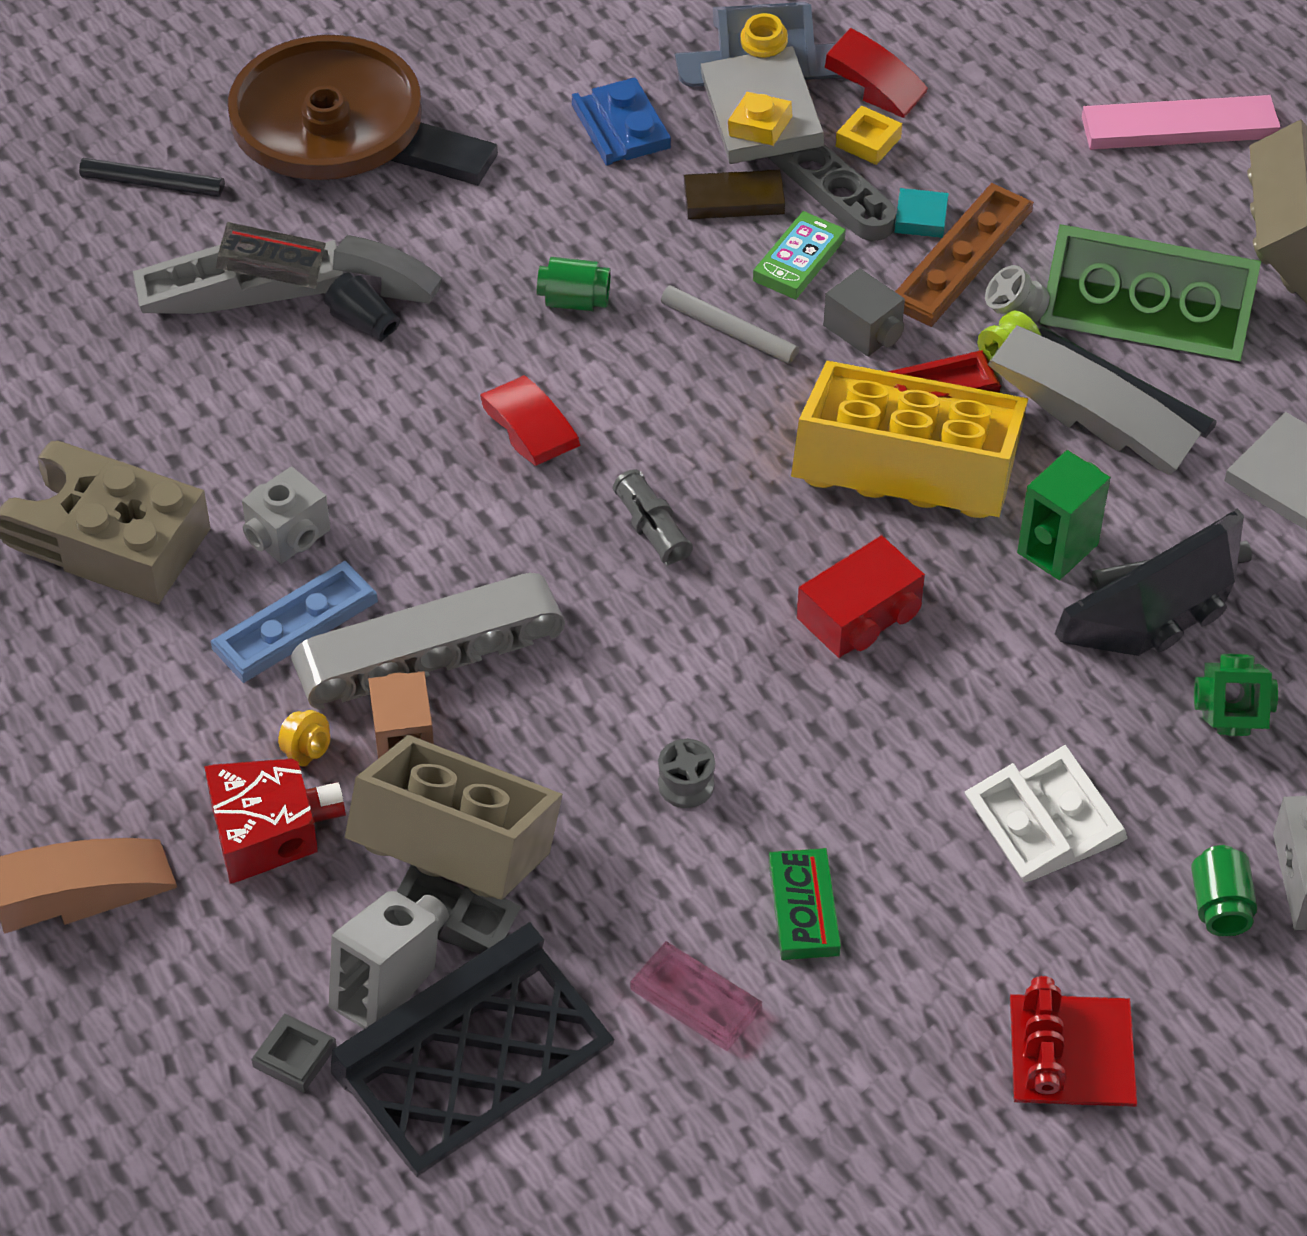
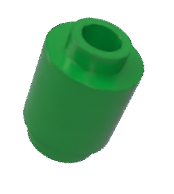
M550 257L548 266L539 267L537 296H545L546 307L594 312V307L607 308L611 268L599 267V261Z
M1217 845L1206 849L1191 864L1198 917L1206 924L1207 931L1213 935L1236 936L1242 934L1253 926V917L1258 909L1249 857L1244 852L1227 845Z

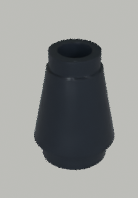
M350 272L343 273L335 279L325 294L324 303L330 308L331 316L375 337L380 342L397 330L400 324V318L393 313L362 275L354 276Z

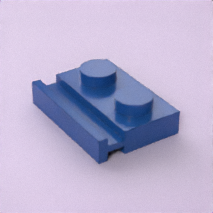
M636 77L591 89L592 94L581 97L579 93L572 94V106L606 166L622 159L630 160L671 148V137Z

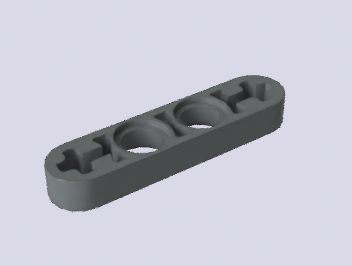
M825 144L822 147L767 157L855 235L865 240L878 241L887 238L893 233L896 210L892 202ZM806 161H814L823 167L817 170H807L799 165ZM836 188H846L854 194L848 197H838L831 194L830 191Z

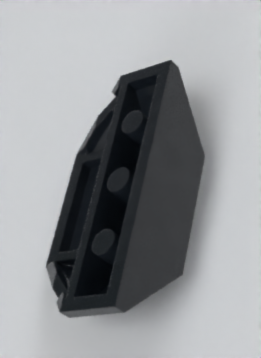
M1238 508L1231 511L1206 528L1087 597L1064 608L1054 634L1063 643L1139 656L1153 647L1157 652L1167 650L1184 635L1183 630L1196 623H1199L1201 627L1211 624L1226 611L1227 605L1225 602L1235 583L1244 515Z

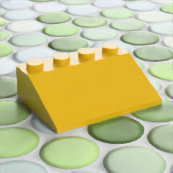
M827 360L799 418L791 477L804 479L809 485L820 488L836 485L856 489L859 494L871 498H879L885 495L907 499L911 504L923 508H932L939 505L959 509L964 515L974 518L1000 517L1029 398ZM896 384L905 385L907 391L901 392L898 388H894ZM938 391L943 393H949L948 396H951L952 398L937 397L936 395L929 392Z

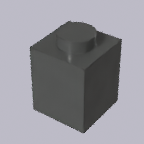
M859 268L825 293L823 326L869 357L882 346L886 348L891 347L902 335L904 330L905 298Z

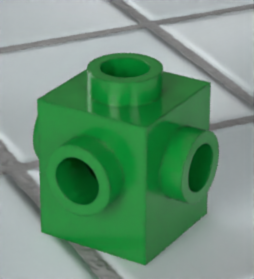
M1221 654L1220 663L1205 662L1204 677H1196L1195 710L1202 711L1203 719L1211 727L1217 728L1218 734L1251 735V729H1270V713H1275L1278 706V683L1276 679H1272L1271 671L1261 664H1254L1255 656ZM1226 683H1239L1240 693L1234 700H1225Z

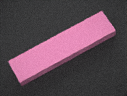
M1271 95L1083 106L1082 121L1090 150L1260 140L1279 131L1281 128Z

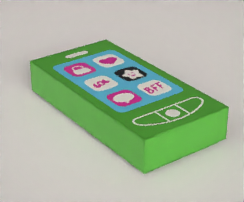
M802 211L753 270V281L796 300L845 241L846 229Z

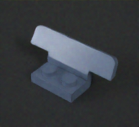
M806 2L713 7V23L718 28L719 50L674 53L679 81L690 87L705 86L701 74V63L748 55L741 45V31L749 18L757 14L768 13L778 17L787 29L788 43L786 47L793 46L805 80L843 77L824 68L826 54L836 43L814 44L811 4Z

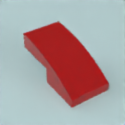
M849 28L826 54L824 68L864 87L863 101L902 118L910 112L927 92L928 87L906 64L883 46L852 28Z
M525 375L480 394L484 410L492 419L507 429L511 445L534 466L581 446L578 435L561 411Z

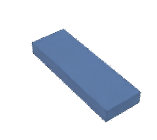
M343 561L211 640L212 650L245 683L291 655L295 648L304 640L331 631L377 603V592L346 561Z

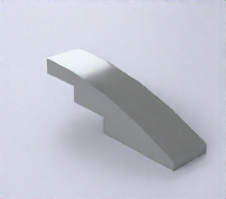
M335 240L311 247L320 249L321 252L308 249L300 250L301 258L305 256L312 257L314 252L319 253L312 267L301 265L299 260L296 262L282 261L278 255L285 247L280 243H275L281 246L274 259L269 258L275 248L268 245L262 256H257L262 247L254 253L234 255L232 250L222 248L223 245L230 246L229 243H224L133 271L142 313L196 314L326 293L335 279L345 272L333 270V256L337 244ZM285 252L284 257L293 259L296 257V253L287 254Z
M1018 325L1012 330L987 364L1066 427L1070 428L1078 421L1111 448L1120 451L1127 445L1156 469L1168 475L1177 470L1201 434L1200 431L1163 404L1113 372L1063 345Z

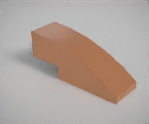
M90 839L56 843L0 856V923L4 934L60 915L64 925L175 889L177 884L161 842L158 839Z

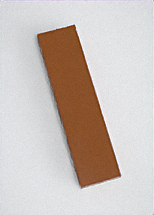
M991 183L895 291L905 298L904 314L932 327L1033 210L1034 202Z

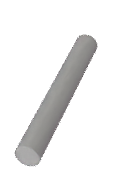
M671 285L662 294V304L787 364H790L799 353V346Z

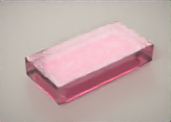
M667 941L664 942L630 981V990L725 1051L731 1048L762 1011V1001Z

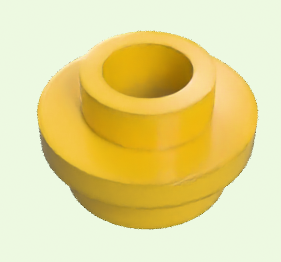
M761 13L752 16L747 20L745 27L741 31L742 48L748 54L755 57L775 56L782 52L788 43L787 29L781 20L772 14Z
M314 710L297 711L290 714L283 722L279 731L278 744L280 750L286 754L288 759L292 758L298 761L300 766H307L313 759L320 758L328 749L330 743L329 722L325 715Z

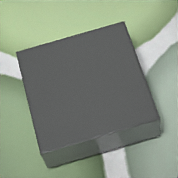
M284 1013L251 1059L253 1068L304 1093L331 1056L332 1050L337 1047L336 1038Z

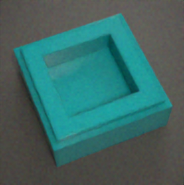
M900 188L894 233L943 238L949 193Z

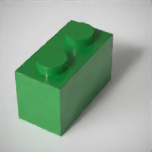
M1066 450L1027 486L1017 553L1060 581L1099 544L1111 477L1103 473L1093 463L1086 462L1069 450Z

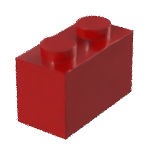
M881 535L799 586L797 619L838 658H841L853 649L863 651L877 640L881 631L895 622L905 624L917 615L922 606L925 574Z

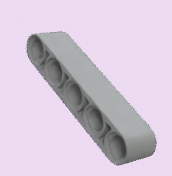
M526 573L311 637L295 648L292 652L291 660L308 702L316 709L325 708L324 703L341 699L343 703L369 695L368 678L383 677L392 673L407 674L423 671L425 672V677L430 676V671L439 668L455 669L481 661V656L498 651L499 655L533 645L532 640L548 635L551 639L556 638L563 631L565 620L545 578L537 573Z

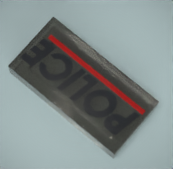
M227 222L217 256L216 268L316 289L326 243Z

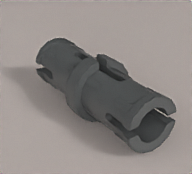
M633 469L621 474L613 484V491L631 513V524L639 535H646L666 566L688 558L693 550V545L685 538L672 519L673 510L667 501L655 495L646 482L644 475L639 470Z

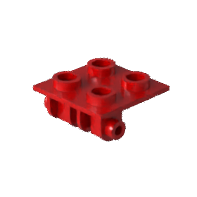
M1048 976L1033 978L1031 986L1025 991V995L1010 994L1014 1102L1137 1107L1130 998L1062 996L1061 989L1055 985L1054 979Z

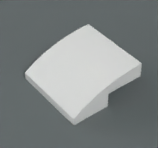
M1066 745L1020 772L1012 763L964 792L1023 882L1040 878L1116 846L1128 839L1125 828Z

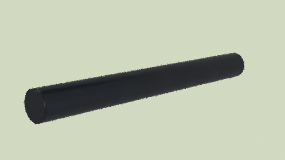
M1043 326L1039 328L1041 336L1063 345L1113 372L1163 404L1200 431L1201 436L1206 438L1215 428L1217 421L1053 331Z

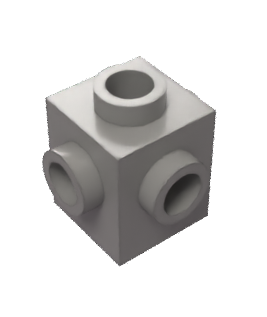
M292 466L266 484L257 486L248 496L242 499L245 519L243 532L247 540L256 550H265L280 564L298 552L309 549L318 538L330 531L327 496Z

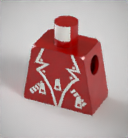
M292 758L204 766L230 884L318 852L314 823L346 816L339 782L305 789L299 762Z

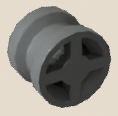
M689 738L678 739L667 744L660 752L658 759L659 793L665 801L676 807L692 808L705 803L712 796L715 787L713 777L715 758L713 752L704 743ZM679 773L685 775L688 780L679 779Z

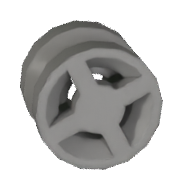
M1016 265L1005 267L996 273L989 282L985 292L986 304L996 313L1005 315L1009 311H1020L1030 317L1034 323L1039 321L1049 305L1050 296L1048 290L1039 282L1031 281L1030 275L1020 266Z

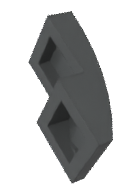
M347 235L334 250L333 270L382 277L381 296L430 304L440 289L442 283L440 275L416 258L383 243Z
M410 865L397 889L398 893L415 903L424 895H431L439 899L447 908L449 918L446 924L438 931L437 939L481 954L506 937L521 906L506 898L500 900L495 897L479 896L473 893L467 886L463 890L440 877L429 876L420 872L414 865Z

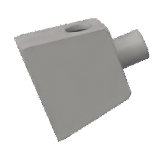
M387 891L339 928L331 937L328 1007L365 1029L404 1004L435 969L438 931L446 924L449 918L445 905L431 895H424L415 903L397 891Z

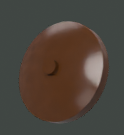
M315 35L281 43L251 60L240 71L231 86L228 97V113L235 141L247 156L261 166L276 173L309 180L339 179L373 170L393 159L407 147L414 138L421 122V91L414 71L399 55L378 43L353 36Z

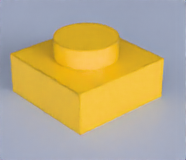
M746 92L728 119L729 136L774 146L793 117L792 101L770 97L765 94Z
M861 105L836 132L835 147L877 165L901 139L903 123Z

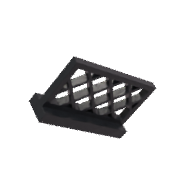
M528 922L332 1050L331 1074L344 1090L348 1088L395 1152L416 1177L614 1044L615 1039L544 951V939L531 922ZM539 971L554 990L552 1005L516 1000L518 984ZM511 989L510 999L500 998L501 995ZM559 998L564 1002L568 1009L558 1007ZM481 1008L507 1012L503 1038L468 1033L470 1016ZM514 1013L549 1019L545 1045L510 1039ZM556 1020L581 1024L593 1040L579 1050L552 1046ZM462 1022L461 1031L450 1030ZM433 1040L458 1044L454 1071L418 1065L421 1048ZM465 1045L501 1051L497 1078L460 1072ZM507 1052L543 1058L541 1075L530 1083L503 1079ZM413 1054L411 1064L401 1062ZM550 1059L562 1060L548 1070ZM382 1073L409 1077L404 1104L377 1100L366 1084ZM415 1078L451 1084L447 1111L411 1105ZM458 1085L494 1091L492 1108L481 1116L455 1113L454 1106ZM501 1092L513 1093L499 1103ZM389 1115L401 1117L399 1128ZM408 1118L445 1124L442 1142L419 1156L405 1137ZM451 1125L464 1126L449 1136Z

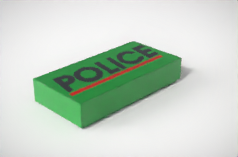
M827 848L769 852L768 863L781 960L840 956L841 944Z

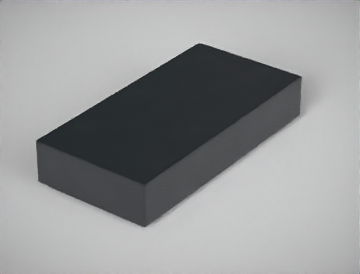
M420 122L419 128L411 142L390 161L478 186L496 159L498 150L496 143Z

